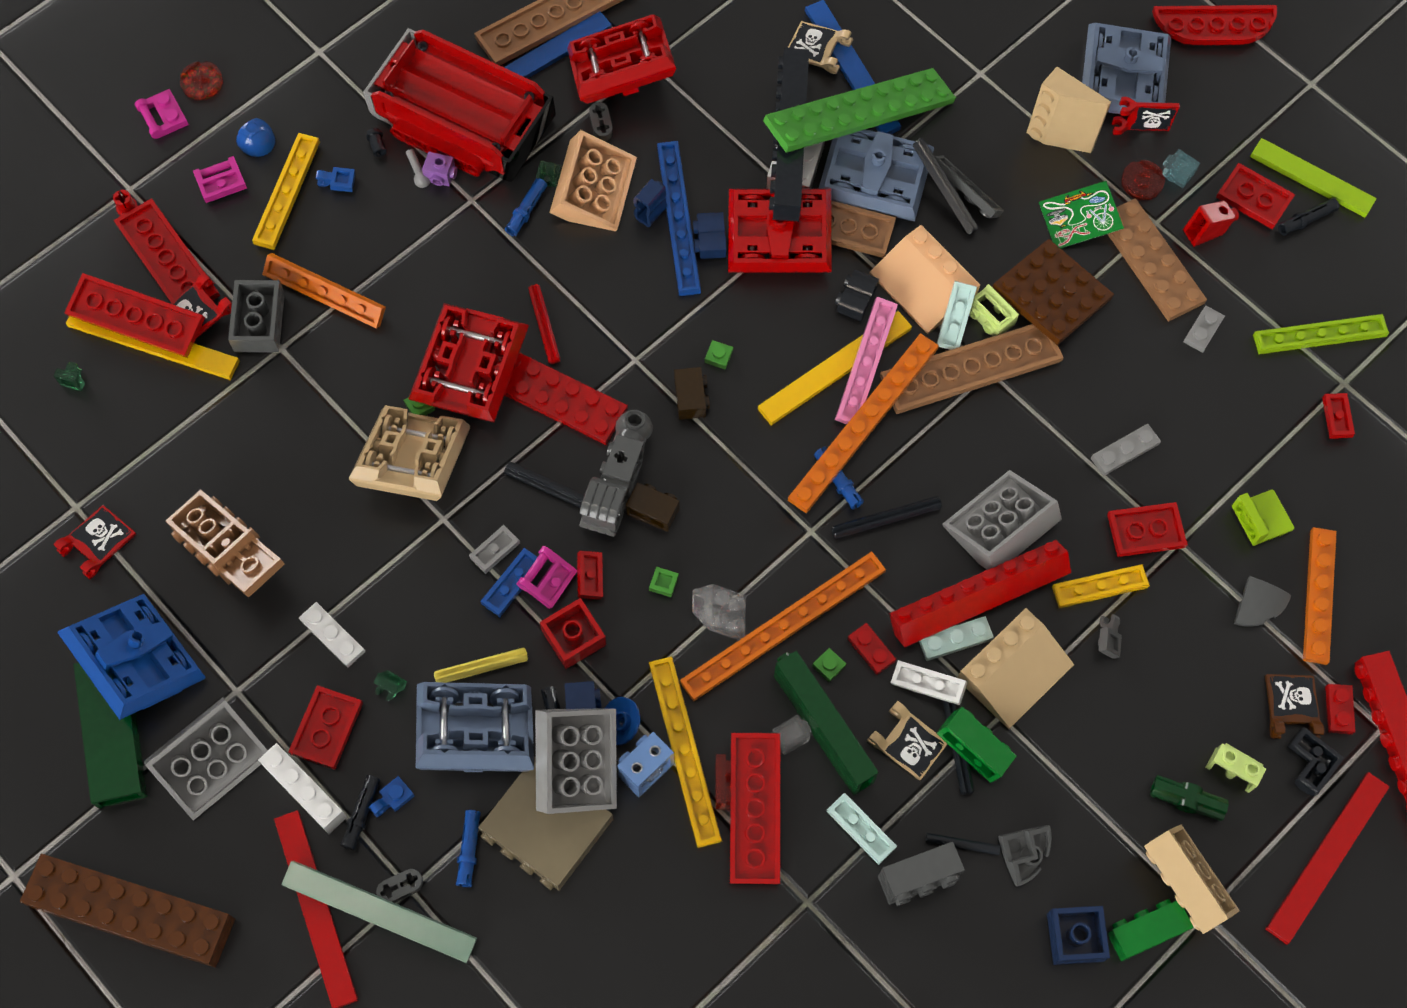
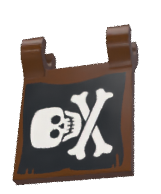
M1266 674L1265 680L1270 712V737L1281 739V734H1285V724H1308V730L1320 739V735H1324V726L1320 721L1314 676Z

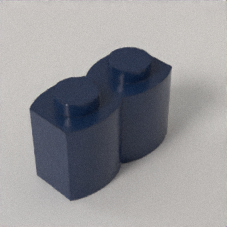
M650 179L633 199L634 206L636 207L634 209L635 218L648 228L667 207L665 199L666 188L661 182Z
M723 212L697 214V220L693 221V233L698 234V239H694L695 252H699L700 259L726 258Z

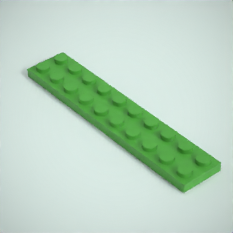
M934 68L766 114L763 122L787 153L953 104L956 97Z

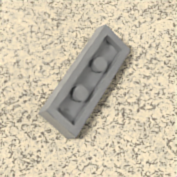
M1146 424L1094 453L1091 456V460L1101 474L1105 476L1158 446L1161 440L1149 424Z

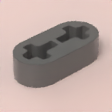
M602 102L593 103L589 108L593 133L595 137L606 142L613 136L607 105ZM596 111L602 113V118H598ZM604 125L606 133H602L600 126Z
M415 869L405 870L382 881L377 887L376 894L379 897L396 903L420 891L423 887V877ZM408 876L418 877V880L415 881L416 886L411 887L409 884L401 886L408 882ZM389 886L390 889L398 887L399 889L392 892L391 898L388 899L386 895L382 896L385 893V887Z

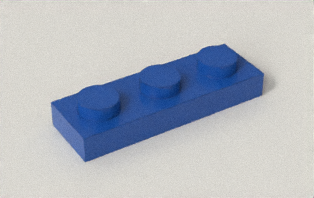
M523 548L480 601L481 604L498 617H501L522 591L516 583L521 577L523 578L537 559V556Z

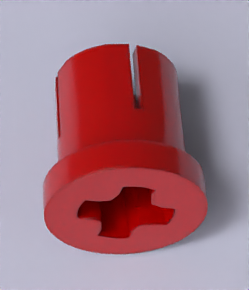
M127 190L117 191L113 195L116 211L120 216L138 206L136 200L131 197Z

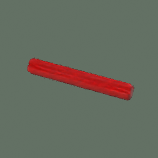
M531 285L528 288L548 362L550 364L559 363L560 355L540 285Z

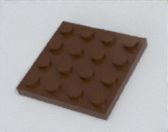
M1050 239L1014 266L992 286L1006 302L1056 345L1060 344L1114 296V293Z

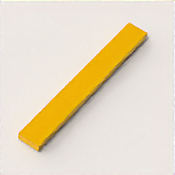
M899 311L895 312L884 348L912 329L910 323ZM863 335L758 406V410L772 426L852 370Z
M70 316L66 321V325L70 328L228 380L232 379L240 362L237 357L197 344L193 345L188 358Z
M671 656L649 662V667L671 750L674 752V761L697 848L719 843L722 840L673 658Z

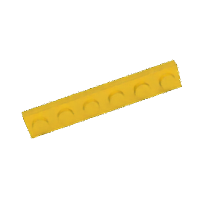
M298 133L252 239L254 245L275 250L320 144L319 138Z

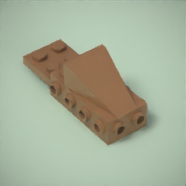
M199 490L165 521L173 530L171 535L180 544L184 541L185 543L182 545L192 555L196 552L195 557L204 566L208 563L207 567L215 576L220 575L228 585L234 584L249 598L285 564L258 540L260 536L251 527L247 529V525L239 517L234 518L235 515L226 506L222 508L223 505L214 496L210 498L202 490Z

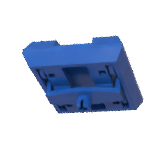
M145 594L58 631L59 636L119 720L165 700L206 678Z

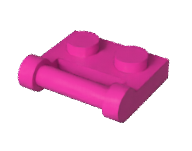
M170 89L147 99H138L135 102L136 109L142 113L149 127V133L154 139L163 137L188 125ZM156 108L164 123L163 125H157L149 109Z
M234 156L229 157L227 161L199 170L198 168L193 170L206 203L247 189Z
M542 546L538 552L540 555L523 578L521 577L516 584L520 589L528 592L550 609L555 605L577 570L551 549ZM547 560L551 561L552 565L539 584L534 586L531 583L545 562Z

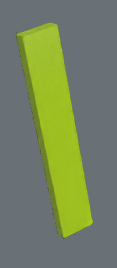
M1263 138L1260 139L1250 156L1328 199L1335 198L1340 205L1364 218L1377 199Z
M1383 314L1255 331L1253 337L1258 354L1382 338L1387 337L1389 331Z

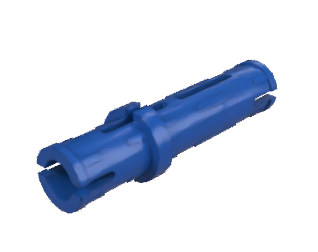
M536 178L520 206L513 211V216L505 227V231L509 235L517 236L523 224L529 220L532 209L547 188V183L544 180Z
M822 447V450L821 448L817 450L814 457L818 460L827 448ZM841 470L833 480L837 487L836 491L838 494L843 495L851 509L858 508L863 504L864 500L853 487L854 483L852 480H848Z
M465 811L460 856L457 857L459 866L456 886L472 887L474 865L477 864L475 852L481 816L480 811Z

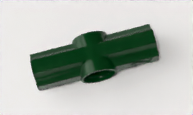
M1159 775L1155 777L1150 790V796L1174 804L1180 811L1190 814L1199 813L1219 821L1224 820L1229 806V800L1204 792L1203 788L1196 784L1188 782L1179 783Z

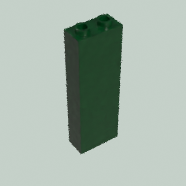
M797 650L791 654L786 652L777 659L774 678L852 795L855 796L874 784L879 773Z
M79 662L74 663L91 804L97 808H103L147 797L136 712L119 720Z

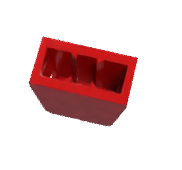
M1225 201L1201 205L1183 228V231L1193 247L1222 236L1233 221L1238 220V210L1230 208Z

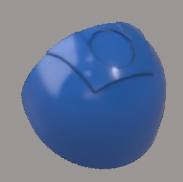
M254 118L240 128L236 143L245 154L252 157H261L272 151L275 146V136L271 127L264 120Z

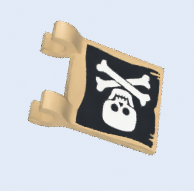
M801 21L788 48L809 49V64L822 67L832 74H837L840 66L836 65L838 59L831 57L837 42L850 47L853 38L850 37L852 33L849 30L837 31Z
M897 701L889 712L900 719L898 724L886 739L877 731H874L867 742L881 750L920 781L946 747L947 743L936 732L911 714L902 703Z

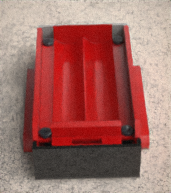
M409 28L406 30L363 91L369 112L377 119L392 125L390 132L397 139L427 154L428 152L451 156L454 158L455 166L458 169L478 177L485 170L508 182L514 180L556 116L554 97L547 93L545 94V91L536 82L423 29L416 32Z

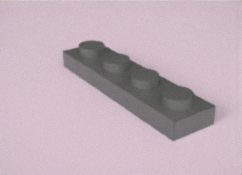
M935 156L953 187L964 193V198L969 203L976 204L980 208V213L987 218L1000 217L1004 210L946 157Z

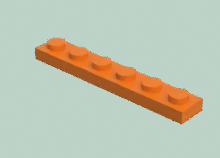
M273 253L267 255L262 275L273 280H279L281 284L374 328L381 326L386 309L385 306Z
M1313 527L1310 530L1303 661L1327 665L1330 662L1337 531Z

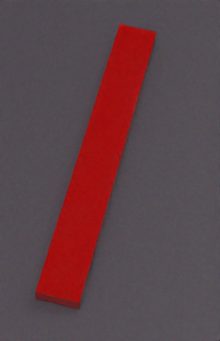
M1370 772L1365 774L1265 930L1286 945L1291 942L1390 786Z
M296 810L275 818L274 821L288 867L290 862L294 860L317 870L300 812ZM296 891L332 1008H340L358 1001L329 905Z

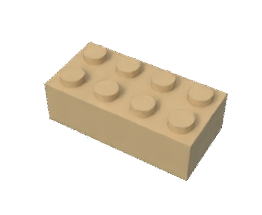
M1182 824L1166 831L1144 845L1147 850L1146 855L1148 859L1158 866L1161 871L1162 880L1167 886L1172 887L1176 893V901L1182 908H1186L1191 916L1190 921L1198 931L1200 930L1202 934L1240 911Z

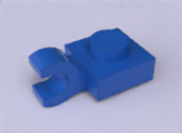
M333 167L332 172L318 170L316 174L317 185H330L331 190L353 192L356 175L355 169Z
M397 776L379 791L383 798L372 803L369 808L378 818L390 807L396 812L411 800L414 794L402 779Z

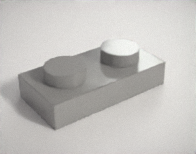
M1205 305L1183 342L1203 353L1225 315Z
M503 525L469 554V557L486 574L516 548L520 541Z

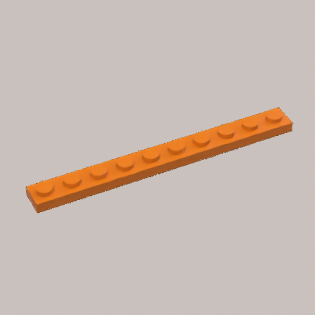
M921 333L789 495L788 501L807 514L935 354L939 347L938 344Z
M871 551L680 680L681 685L693 701L697 700L881 576L886 571L885 567Z

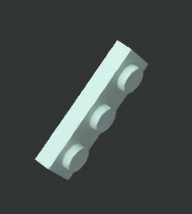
M954 281L937 340L939 347L949 350L960 347L977 289L976 286Z
M986 616L949 627L920 640L919 643L926 661L992 641L994 636Z
M845 793L827 809V813L878 865L896 849L897 845Z

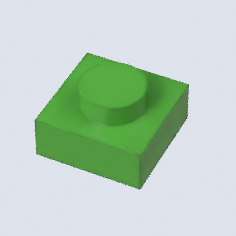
M712 340L705 357V363L726 370L733 347Z
M408 398L404 399L406 407L412 414L426 416L435 410L434 406L411 401Z
M656 567L649 591L672 597L679 573Z
M828 648L813 663L812 667L830 683L846 667V663Z

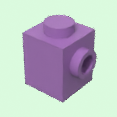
M428 152L422 172L423 176L429 178L434 185L450 186L452 179L456 178L457 166H455L454 158L451 156Z

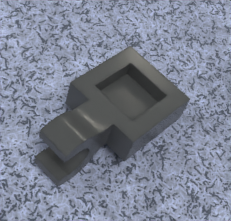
M1111 614V621L1109 622L1107 617L1101 616L1099 622L1103 628H1100L1099 651L1110 658H1119L1122 635L1118 633L1120 618L1115 614Z

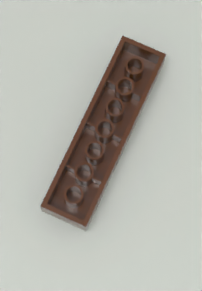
M42 853L20 899V902L28 907L215 968L235 921V918L227 913Z

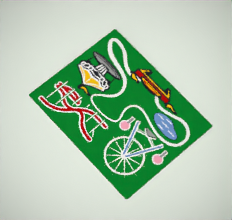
M1107 181L1039 202L1052 242L1059 248L1124 229Z

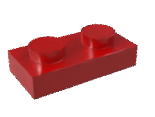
M1325 394L1322 400L1329 438H1352L1355 435L1348 394Z
M579 551L577 553L578 598L601 600L603 597L602 552Z
M867 623L847 638L876 675L896 661L893 654Z
M1326 685L1328 733H1355L1352 685Z

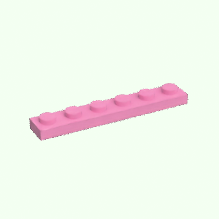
M876 297L835 418L836 421L848 424L866 401L898 304Z

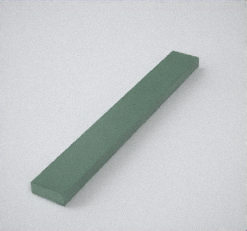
M294 860L290 862L281 884L465 963L468 962L477 941V937Z

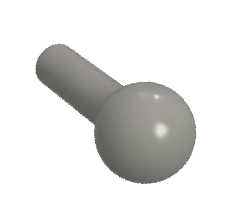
M414 149L407 150L406 155L415 173V185L420 188L427 187L431 181L426 176H423L422 167Z

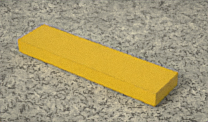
M1143 564L1056 583L1053 584L1052 589L1058 607L1063 608L1146 589L1150 585Z

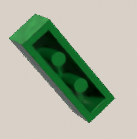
M963 707L954 711L936 733L990 783L1002 777L1016 758V755L1007 744L996 738L988 727L983 726L970 711Z
M1170 899L1156 904L1158 909L1149 913L1148 909L1134 914L1135 920L1127 923L1126 919L1112 924L1113 930L1108 932L1107 935L1120 960L1124 961L1194 928L1184 908L1177 901L1171 902Z

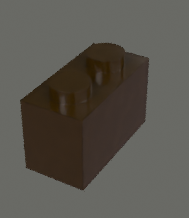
M701 367L674 369L679 420L706 417V409H710L709 395H704V389L707 388V376L702 375Z
M638 482L626 504L627 515L666 532L669 531L679 511V500H677L676 496L670 493L663 494L650 484L643 485Z

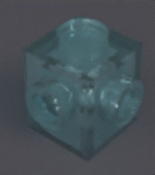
M1178 149L1174 155L1170 154L1164 161L1163 165L1165 168L1162 175L1170 182H1174L1181 188H1184L1195 175L1200 162Z

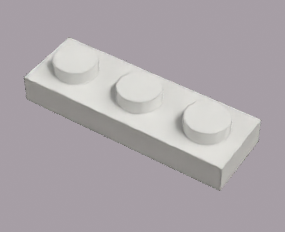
M317 602L299 617V620L347 668L365 653L364 648Z
M898 660L891 684L960 705L967 681Z

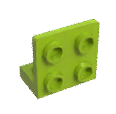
M1274 490L1266 491L1251 498L1248 493L1240 495L1232 505L1253 546L1294 530V525Z

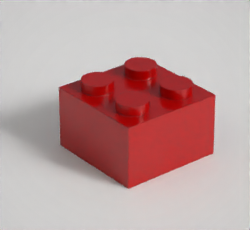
M581 598L540 621L542 633L565 669L607 645L606 636Z

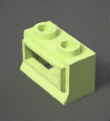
M989 284L974 296L969 313L970 317L977 320L983 326L984 331L992 336L1007 332L1016 324L1019 316ZM988 299L994 305L995 312L998 314L1002 313L1006 318L999 322L980 302Z
M1222 743L1218 748H1215L1205 767L1210 770L1216 763L1227 770L1225 773L1227 778L1233 779L1235 776H1238L1247 781L1248 785L1245 791L1248 793L1259 785L1266 771L1262 763L1227 743L1225 745Z

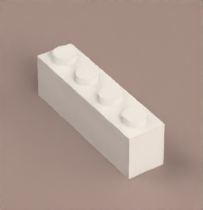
M277 743L258 759L264 768L328 834L347 818L344 812Z

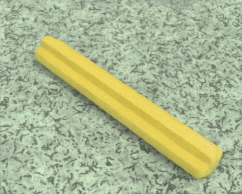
M519 648L437 670L434 672L435 681L447 683L527 661L528 655L525 648Z

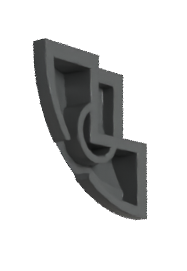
M1249 576L1242 600L1238 605L1234 624L1240 626L1263 625L1266 620L1272 617L1276 618L1284 611L1291 595L1268 582Z
M1050 825L998 836L1005 863L1015 886H1021L1032 880L1041 871V868L1038 866L1043 856L1048 857L1050 853L1052 839Z

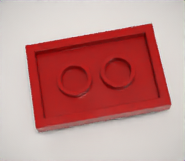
M1238 163L1216 198L1227 202L1228 205L1273 230L1295 194Z
M1177 502L1113 510L1107 514L1117 557L1182 549L1188 545Z
M317 685L288 753L335 770L361 710L363 701Z

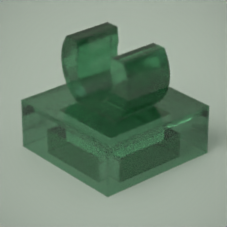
M540 161L536 178L544 180L547 186L557 187L562 167L560 164Z
M68 362L65 370L57 368L54 373L55 379L61 386L82 391L85 384L80 377L82 370L77 368V363Z
M386 670L377 674L374 681L378 685L375 694H382L385 689L388 691L386 700L390 701L395 698L396 693L404 690L407 681Z

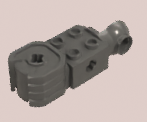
M640 410L626 411L616 421V434L613 442L609 443L607 449V462H602L599 472L601 477L594 476L591 478L580 508V514H582L580 527L613 537L617 534L626 504L631 496L642 465L645 443L653 433L651 419ZM631 423H637L639 425L633 426L631 425Z

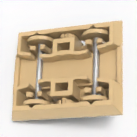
M385 405L349 476V480L358 487L438 501L445 490L469 433L470 425L463 419L447 416L434 418L408 413V409Z

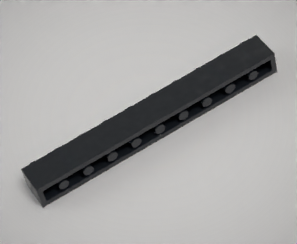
M784 48L783 56H779L778 69H782V71H778L777 84H781V86H777L776 99H780V101H776L775 112L806 104L809 49ZM774 137L773 145L777 146V148H773L772 161H776V164H772L771 177H774L775 180H771L770 194H774V197H770L769 210H773L772 220L799 222L804 148L786 153Z

